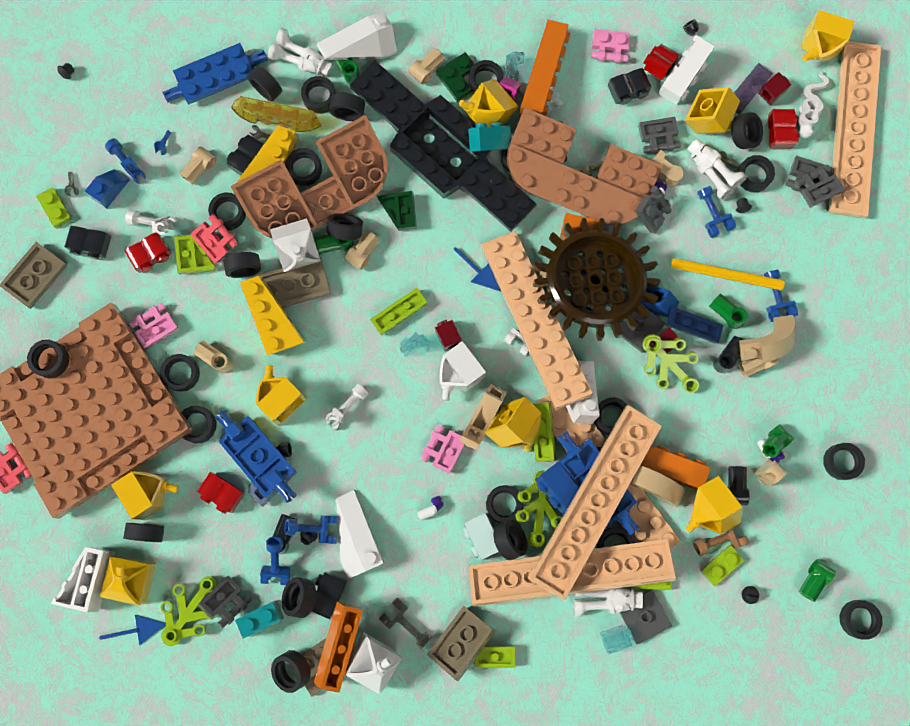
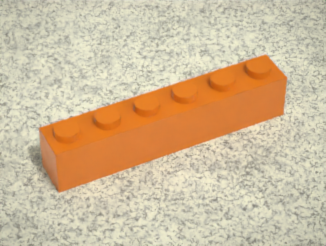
M547 20L520 107L519 118L524 108L547 116L549 106L546 104L547 101L551 102L553 95L551 87L556 85L558 76L555 74L560 72L562 61L559 60L560 57L564 58L566 51L564 44H568L570 32H568L569 24Z

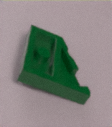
M413 191L377 196L398 231L417 228Z

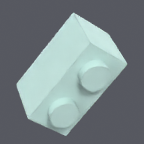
M485 513L464 523L465 528L462 531L466 539H471L474 545L471 547L475 558L480 557V560H483L499 552L494 543V530Z

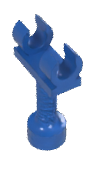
M115 138L108 140L105 144L106 150L111 155H116L120 159V164L132 179L140 184L136 178L142 175L146 180L145 174L139 169L137 164L130 156L127 158L122 152L121 143Z
M711 186L697 192L700 200H705L714 219L705 225L711 238L720 234L716 226L717 224L724 222L727 231H731L736 227L731 213L723 217L718 213L714 205L715 203L711 198L712 194H714Z
M779 270L764 273L765 277L775 279L781 277ZM772 289L776 305L766 308L769 320L774 322V317H780L778 309L786 308L787 316H797L798 309L795 305V300L784 303L781 291Z
M321 515L320 525L298 524L296 519H287L284 528L285 535H295L296 532L319 533L318 543L336 544L337 536H327V525L338 524V516Z
M274 536L266 540V550L271 553V566H262L260 573L261 584H269L268 580H270V577L281 578L280 584L285 586L290 580V567L279 566V552L283 549V540L280 537Z

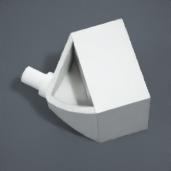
M307 218L270 229L284 272L320 261Z
M463 341L445 353L441 361L439 376L442 386L441 390H443L442 400L444 401L450 400V393L453 389L467 392L485 379L486 371Z
M363 632L351 651L345 674L367 688L381 694L402 657L392 648Z

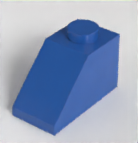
M113 169L96 176L85 192L107 209L130 180Z
M649 286L646 287V292L658 296V300L655 304L644 300L641 302L642 305L653 313L668 317L671 307L677 308L680 303L670 290Z

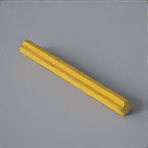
M673 258L671 262V267L674 269L777 290H783L785 286V281L677 258Z

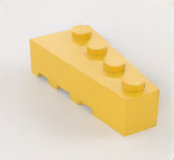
M256 276L240 282L267 356L306 342L262 276Z

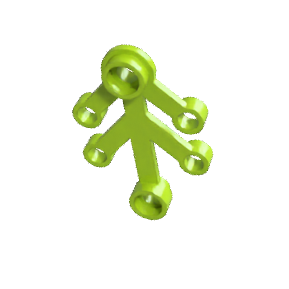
M651 334L643 340V348L648 352L647 364L644 366L646 375L653 376L656 373L654 364L657 354L661 358L660 374L656 380V384L660 389H666L669 385L667 380L669 367L682 381V387L687 393L696 392L699 388L698 381L692 376L688 377L675 362L695 364L698 361V355L694 351H689L687 354L666 353L662 348H675L681 351L685 349L686 342L682 338L661 340L659 336ZM655 341L654 346H649V343ZM678 342H683L682 346H676ZM691 355H695L693 360H689ZM653 367L652 372H647V369ZM660 381H666L664 385H659ZM688 381H692V385L687 386L686 384Z
M545 470L538 471L533 478V484L518 493V500L524 503L530 501L531 495L538 490L537 498L523 510H519L516 513V520L518 522H526L529 519V515L536 510L534 531L529 533L527 538L529 545L532 547H541L545 543V536L542 533L544 512L551 520V525L554 528L558 526L556 519L559 522L562 519L561 516L556 515L545 499L546 493L540 491L535 481ZM523 493L526 494V499H525V500H524L523 497H522V494H523ZM521 513L524 514V519H523V520H522L521 517H520V514H521ZM537 536L540 537V542H539V543H538L537 540H536V537H537Z
M207 576L200 581V589L188 606L186 605L185 597L186 586L184 584H177L173 587V594L177 596L179 619L174 623L172 612L174 610V603L172 601H165L161 604L160 609L165 614L166 628L162 631L161 635L164 644L174 646L184 637L194 635L200 637L206 633V626L204 624H197L194 628L189 629L182 628L186 622L205 618L212 620L205 612L194 611L205 595L217 586V580L214 577ZM206 581L211 583L210 588L204 586ZM178 586L183 589L181 594H178L176 591ZM166 603L170 604L169 611H166L164 608ZM198 626L203 629L201 634H198L196 631ZM170 632L174 633L173 640L169 639L168 634Z

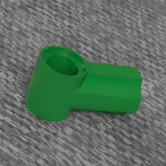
M348 57L347 60H334L347 83L351 84L360 75L357 64L351 57Z
M329 235L315 237L318 254L336 250H349L354 244L353 240L341 243L340 239Z
M721 293L709 305L713 311L726 320L730 328L737 329L747 320V312L743 308L735 306ZM733 315L739 316L741 321H735Z
M779 424L768 433L769 438L762 445V452L766 457L775 458L794 438Z
M816 559L809 567V575L798 591L812 602L817 600L825 585H828L836 575V570L819 559Z

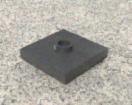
M634 312L631 316L639 325L634 331L628 327L625 321L619 323L622 329L621 337L641 353L644 351L643 340L645 337L651 334L656 335L665 324L653 312L646 319Z
M653 589L643 593L642 608L620 612L636 645L672 626Z

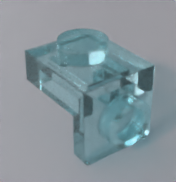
M512 52L506 55V66H504L506 77L518 81L519 72L517 65L524 63V52Z
M415 332L410 338L407 336L402 340L400 352L406 357L418 344L428 351L430 349L428 344L430 341L423 334L419 335Z

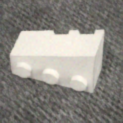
M695 35L687 51L685 50L682 55L683 57L675 65L658 94L675 105L680 100L684 101L690 92L688 88L690 86L694 87L699 77L697 75L699 72L703 73L709 65L707 60L715 46Z
M578 361L593 394L591 397L566 407L573 424H593L599 417L594 361Z
M85 547L71 569L73 571L69 578L61 585L62 589L58 596L50 604L83 612H99L103 599L99 596L110 556H114L115 552L101 548Z

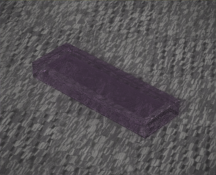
M760 63L755 66L734 92L740 100L735 111L738 115L743 112L773 74Z

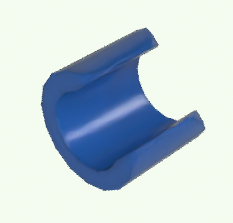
M169 130L166 131L161 141L154 143L155 153L161 150L162 155L167 153L165 144L171 134Z

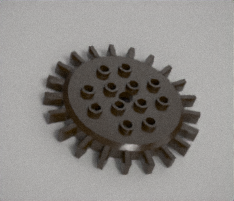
M582 218L580 222L581 232L575 233L571 225L566 223L563 227V231L567 236L565 240H562L557 234L552 232L549 240L557 248L553 251L542 245L538 252L542 256L549 258V263L535 261L533 266L534 270L546 272V278L534 279L533 287H547L548 293L542 294L537 302L538 304H544L552 300L555 308L550 310L547 316L549 320L561 312L567 317L563 322L561 330L565 332L570 328L572 322L580 324L579 338L583 339L588 327L596 328L597 341L603 340L605 335L604 328L610 326L615 338H620L622 329L619 323L623 321L634 331L639 325L631 315L636 312L646 319L651 313L640 305L642 300L653 304L658 300V296L646 292V287H657L660 284V279L647 278L646 271H652L657 267V261L643 263L641 258L647 254L650 247L647 245L636 251L631 244L635 242L638 234L636 232L632 233L627 240L618 236L622 230L621 223L614 227L612 233L604 231V218H600L596 226L597 230H589L586 218ZM597 252L602 253L603 256L599 257ZM578 254H583L584 258H580ZM618 269H623L624 273H620ZM599 270H604L605 274H601ZM581 271L586 272L587 275L583 276ZM562 273H567L568 277H563ZM592 276L598 277L600 284H593L590 278ZM621 286L626 287L627 291H623ZM602 288H607L608 292H603ZM583 290H589V294L584 293ZM564 291H570L571 295H566ZM605 306H610L611 310H606ZM586 307H590L592 312H588Z

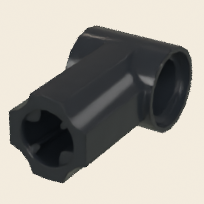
M737 336L732 337L713 363L714 369L717 372L726 373L735 366L736 361L740 357L739 341L744 339ZM721 359L727 361L728 367L722 364Z
M729 466L728 489L743 506H747L750 500V493L747 488V467Z
M281 514L272 536L280 537L283 540V549L279 552L280 555L287 552L292 535H285V522L287 519H295L285 514Z

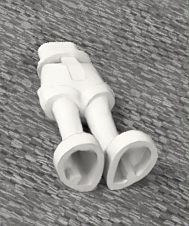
M284 28L278 31L276 44L272 43L268 50V58L271 60L281 59L298 65V69L304 72L308 71L317 75L323 74L328 76L333 67V63L325 60L316 49L312 47L304 48L290 41L289 33ZM282 49H287V50H289V51H292V52H294V53L300 55V57L295 56V55H292V54H290V53H288V52H286V51H284V50H282Z
M696 139L688 147L689 152L692 154L691 158L694 159L699 172L706 174L716 186L717 197L720 200L726 199L733 192L732 188L739 186L747 178L744 172H731L721 161V154L707 146L706 143H702L699 139ZM714 167L723 175L728 184L724 183L716 174Z
M614 588L574 594L575 597L606 598L605 601L574 599V617H580L588 610H609L610 614H619L623 611H633L634 608L643 607V593L634 592L633 589Z

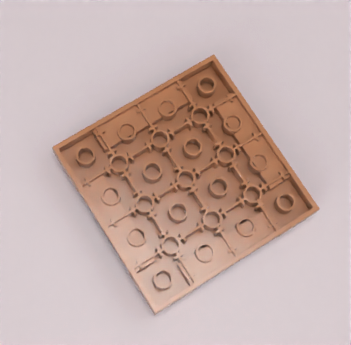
M112 302L79 322L78 328L56 341L63 345L69 354V365L60 376L45 378L34 374L29 369L27 361L16 368L11 366L0 374V421L35 480L34 486L52 518H62L193 431L119 308ZM48 348L41 353L39 357L41 369L49 370L56 365L58 360L57 351L53 348Z

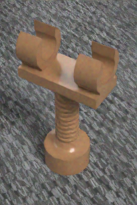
M731 528L726 533L710 540L698 539L693 541V545L697 554L702 556L708 553V548L728 540L733 548H739L750 542L747 536L736 538Z

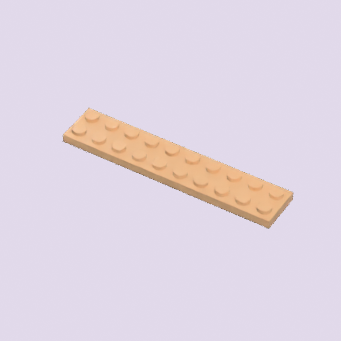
M848 41L842 49L832 175H837L845 190L830 198L828 213L859 218L868 217L881 56L880 45Z
M516 231L482 243L481 248L555 410L591 397L593 393L563 330H561L562 328L557 317L550 320L547 317L552 309L550 302L548 301L544 304H538L537 302L538 298L545 294L542 287H533V281L538 277Z
M548 394L536 402L551 403L553 431L556 439L562 435L565 441H567L563 433L568 431V434L577 445L582 444L589 438L598 451H601L606 440L594 423L573 424L567 407L555 410ZM557 440V441L559 442V444L562 446V448L565 450V452L567 453L566 449L563 447V445L560 443V441ZM629 484L627 489L638 502L629 510V515L640 527L636 531L630 525L634 531L631 534L634 542L641 543L668 539L670 549L681 542L642 489ZM617 521V523L620 525V527H621L622 529L626 530V529L623 527V525L620 523V521Z
M627 405L528 579L565 601L662 427L661 425L631 406Z
M668 539L593 549L569 594L676 581ZM540 556L469 565L473 607L555 596L528 579Z

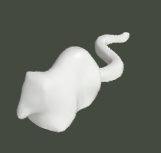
M820 71L819 77L824 82L810 84L804 89V95L808 99L799 108V113L801 114L799 116L800 138H810L812 136L814 124L819 121V115L824 108L819 97L811 93L812 90H820L828 86L829 79L823 75L822 71Z

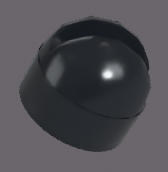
M696 19L687 22L683 26L684 31L688 35H695L698 32L699 26Z
M289 441L282 442L277 446V449L285 458L292 456V447Z

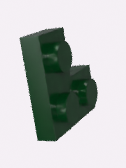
M466 52L436 71L438 78L457 102L472 92L471 87L463 78L470 73L474 62Z

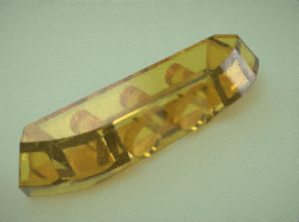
M243 96L235 99L231 106V109L239 117L254 124L258 121L266 125L276 124L285 128L291 127V130L296 132H307L321 127L317 116L312 110Z

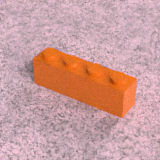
M650 446L640 464L670 478L678 484L698 490V487L706 483L710 472V467L705 466V462L697 459L691 461L687 459L686 455L681 453H669V449L662 446H657V448Z
M338 601L336 603L314 678V683L320 689L340 693L363 612L362 609L355 605Z

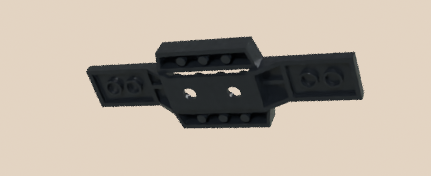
M376 60L350 84V88L390 123L397 132L390 144V151L443 199L461 190L470 195L510 232L537 206V203L487 160L492 151L472 152L479 158L476 160L430 119L431 115L470 150L468 129L476 128V125L442 95L424 104ZM431 134L434 136V141L427 143L424 141V136ZM453 158H459L461 164L454 167L450 161Z

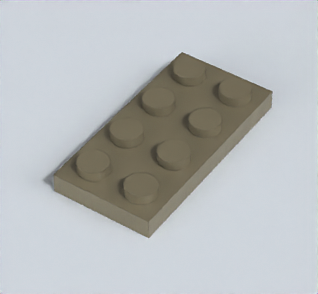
M321 257L319 262L287 272L280 268L248 277L250 279L262 276L283 308L331 295Z

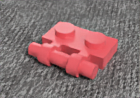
M212 214L208 218L212 222L211 226L207 222H203L190 235L215 264L230 252L226 246L227 243L232 248L236 247L239 243L236 241L235 235L229 232L223 225L224 222L221 218L218 219L215 214ZM216 230L224 237L222 240L215 233Z
M13 443L6 445L5 448L8 450L6 455L0 451V490L3 494H8L23 483L19 477L22 473L27 479L32 477ZM13 459L18 465L15 469L9 463Z

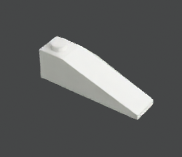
M383 11L367 16L317 43V47L325 60H347L348 57H359V59L375 57V59H382L397 53L393 27Z
M353 490L337 497L340 560L347 578L350 579L385 562L355 491Z

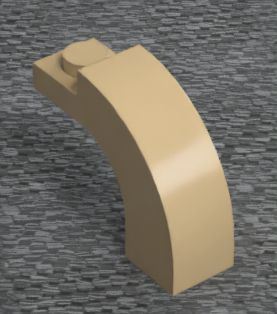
M794 316L774 317V331L767 336L740 340L741 361L762 358V362H768L787 354L796 342Z
M492 384L488 386L459 442L475 450L478 449L486 435L485 431L496 416L507 392Z
M641 465L630 482V485L640 488L657 497L659 501L677 508L685 492V489L675 481Z

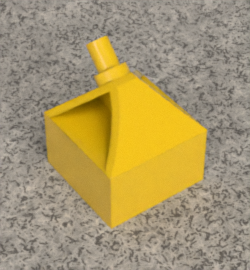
M819 10L806 28L801 48L807 52V54L802 56L803 61L834 59L849 41L855 21Z
M496 79L481 83L469 102L462 99L459 103V107L464 108V111L475 124L487 123V127H491V123L501 122L502 126H504L518 107Z
M729 87L699 90L685 122L696 134L730 131L732 118L740 100Z
M267 365L265 366V375L257 389L256 405L271 421L280 426L307 399L286 377L275 378L273 376V366Z
M526 397L503 404L485 431V434L500 448L523 446L526 452H530L540 428L541 412Z
M134 471L111 484L130 518L144 520L163 508L165 493H177L179 488L178 485L169 484V481L158 475Z
M719 476L698 487L692 518L685 527L688 532H692L696 527L702 526L721 535L741 523L743 507Z
M110 556L99 597L135 605L146 604L156 564L119 556Z

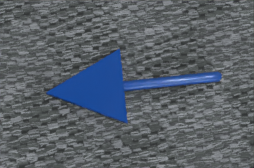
M454 248V251L478 273L470 281L471 283L500 291L489 263L480 270L458 248Z
M135 615L137 628L102 635L99 639L103 640L137 632L139 645H141L164 627L166 623Z

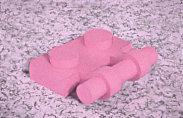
M594 29L592 49H598L599 51H592L591 58L598 59V61L612 60L614 63L627 62L628 55L621 54V52H628L630 33ZM605 50H606V51H615V53H608V52H605Z
M163 303L151 306L149 311L135 316V319L129 322L133 329L140 326L141 329L134 333L145 349L150 348L179 329L168 312L161 315L160 312L166 309ZM152 317H155V320H153L149 324H146L147 320H149Z
M437 425L435 431H432L430 435L431 439L427 447L424 446L422 450L424 453L420 459L427 463L430 456L435 458L432 466L450 474L465 444L459 442L461 435L451 430L447 437L441 435L444 427ZM437 442H443L439 452L434 451Z

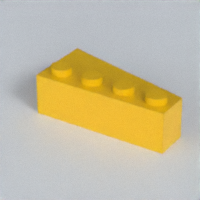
M278 125L237 182L281 159L286 166L288 155L295 150L299 141L296 131Z

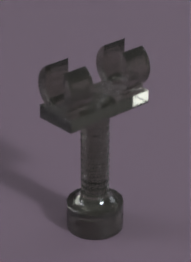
M397 597L392 604L400 610V613L394 620L383 613L379 620L389 629L396 622L401 624L402 627L416 638V645L422 649L432 636L427 632L420 633L416 627L405 619L403 614L409 607Z

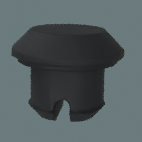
M65 63L63 66L57 67L58 73L64 79H71V74L74 72L71 64Z
M740 198L736 202L738 208L735 211L746 213L751 210L752 205L748 203L747 198Z
M300 532V540L304 545H310V543L317 539L318 535L312 532Z
M747 586L742 590V599L746 603L754 604L759 600V592L755 587Z

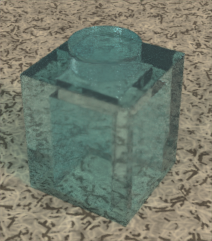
M623 625L600 632L608 654L632 647V633L629 628L626 629Z

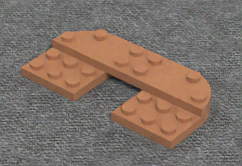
M524 108L507 152V165L514 182L521 189L585 217L597 220L604 218L605 224H623L638 217L635 210L644 196L650 197L651 188L656 183L662 165L610 144L597 177H591L563 165L577 129Z
M366 115L315 141L333 176L306 191L299 192L282 159L231 186L250 222L260 233L272 238L270 229L306 218L311 231L327 223L329 215L344 214L371 200L380 192L388 173V162L384 149Z

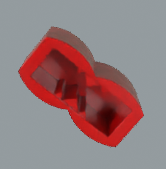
M662 43L658 47L654 46L643 62L645 64L644 70L663 80L674 66L680 54Z
M772 109L768 114L770 149H792L799 142L800 136L796 129L798 115H796L795 109Z
M158 233L148 235L124 251L134 269L139 273L149 272L153 265L158 262L163 263L167 261L172 254L164 239Z
M209 472L197 491L201 494L199 497L201 500L208 504L212 501L217 505L216 509L224 514L227 512L233 513L245 495V492L213 472Z

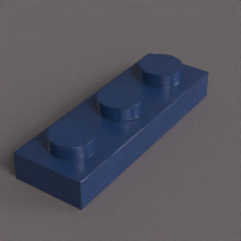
M676 307L670 308L666 322L668 327L714 344L719 343L724 326Z

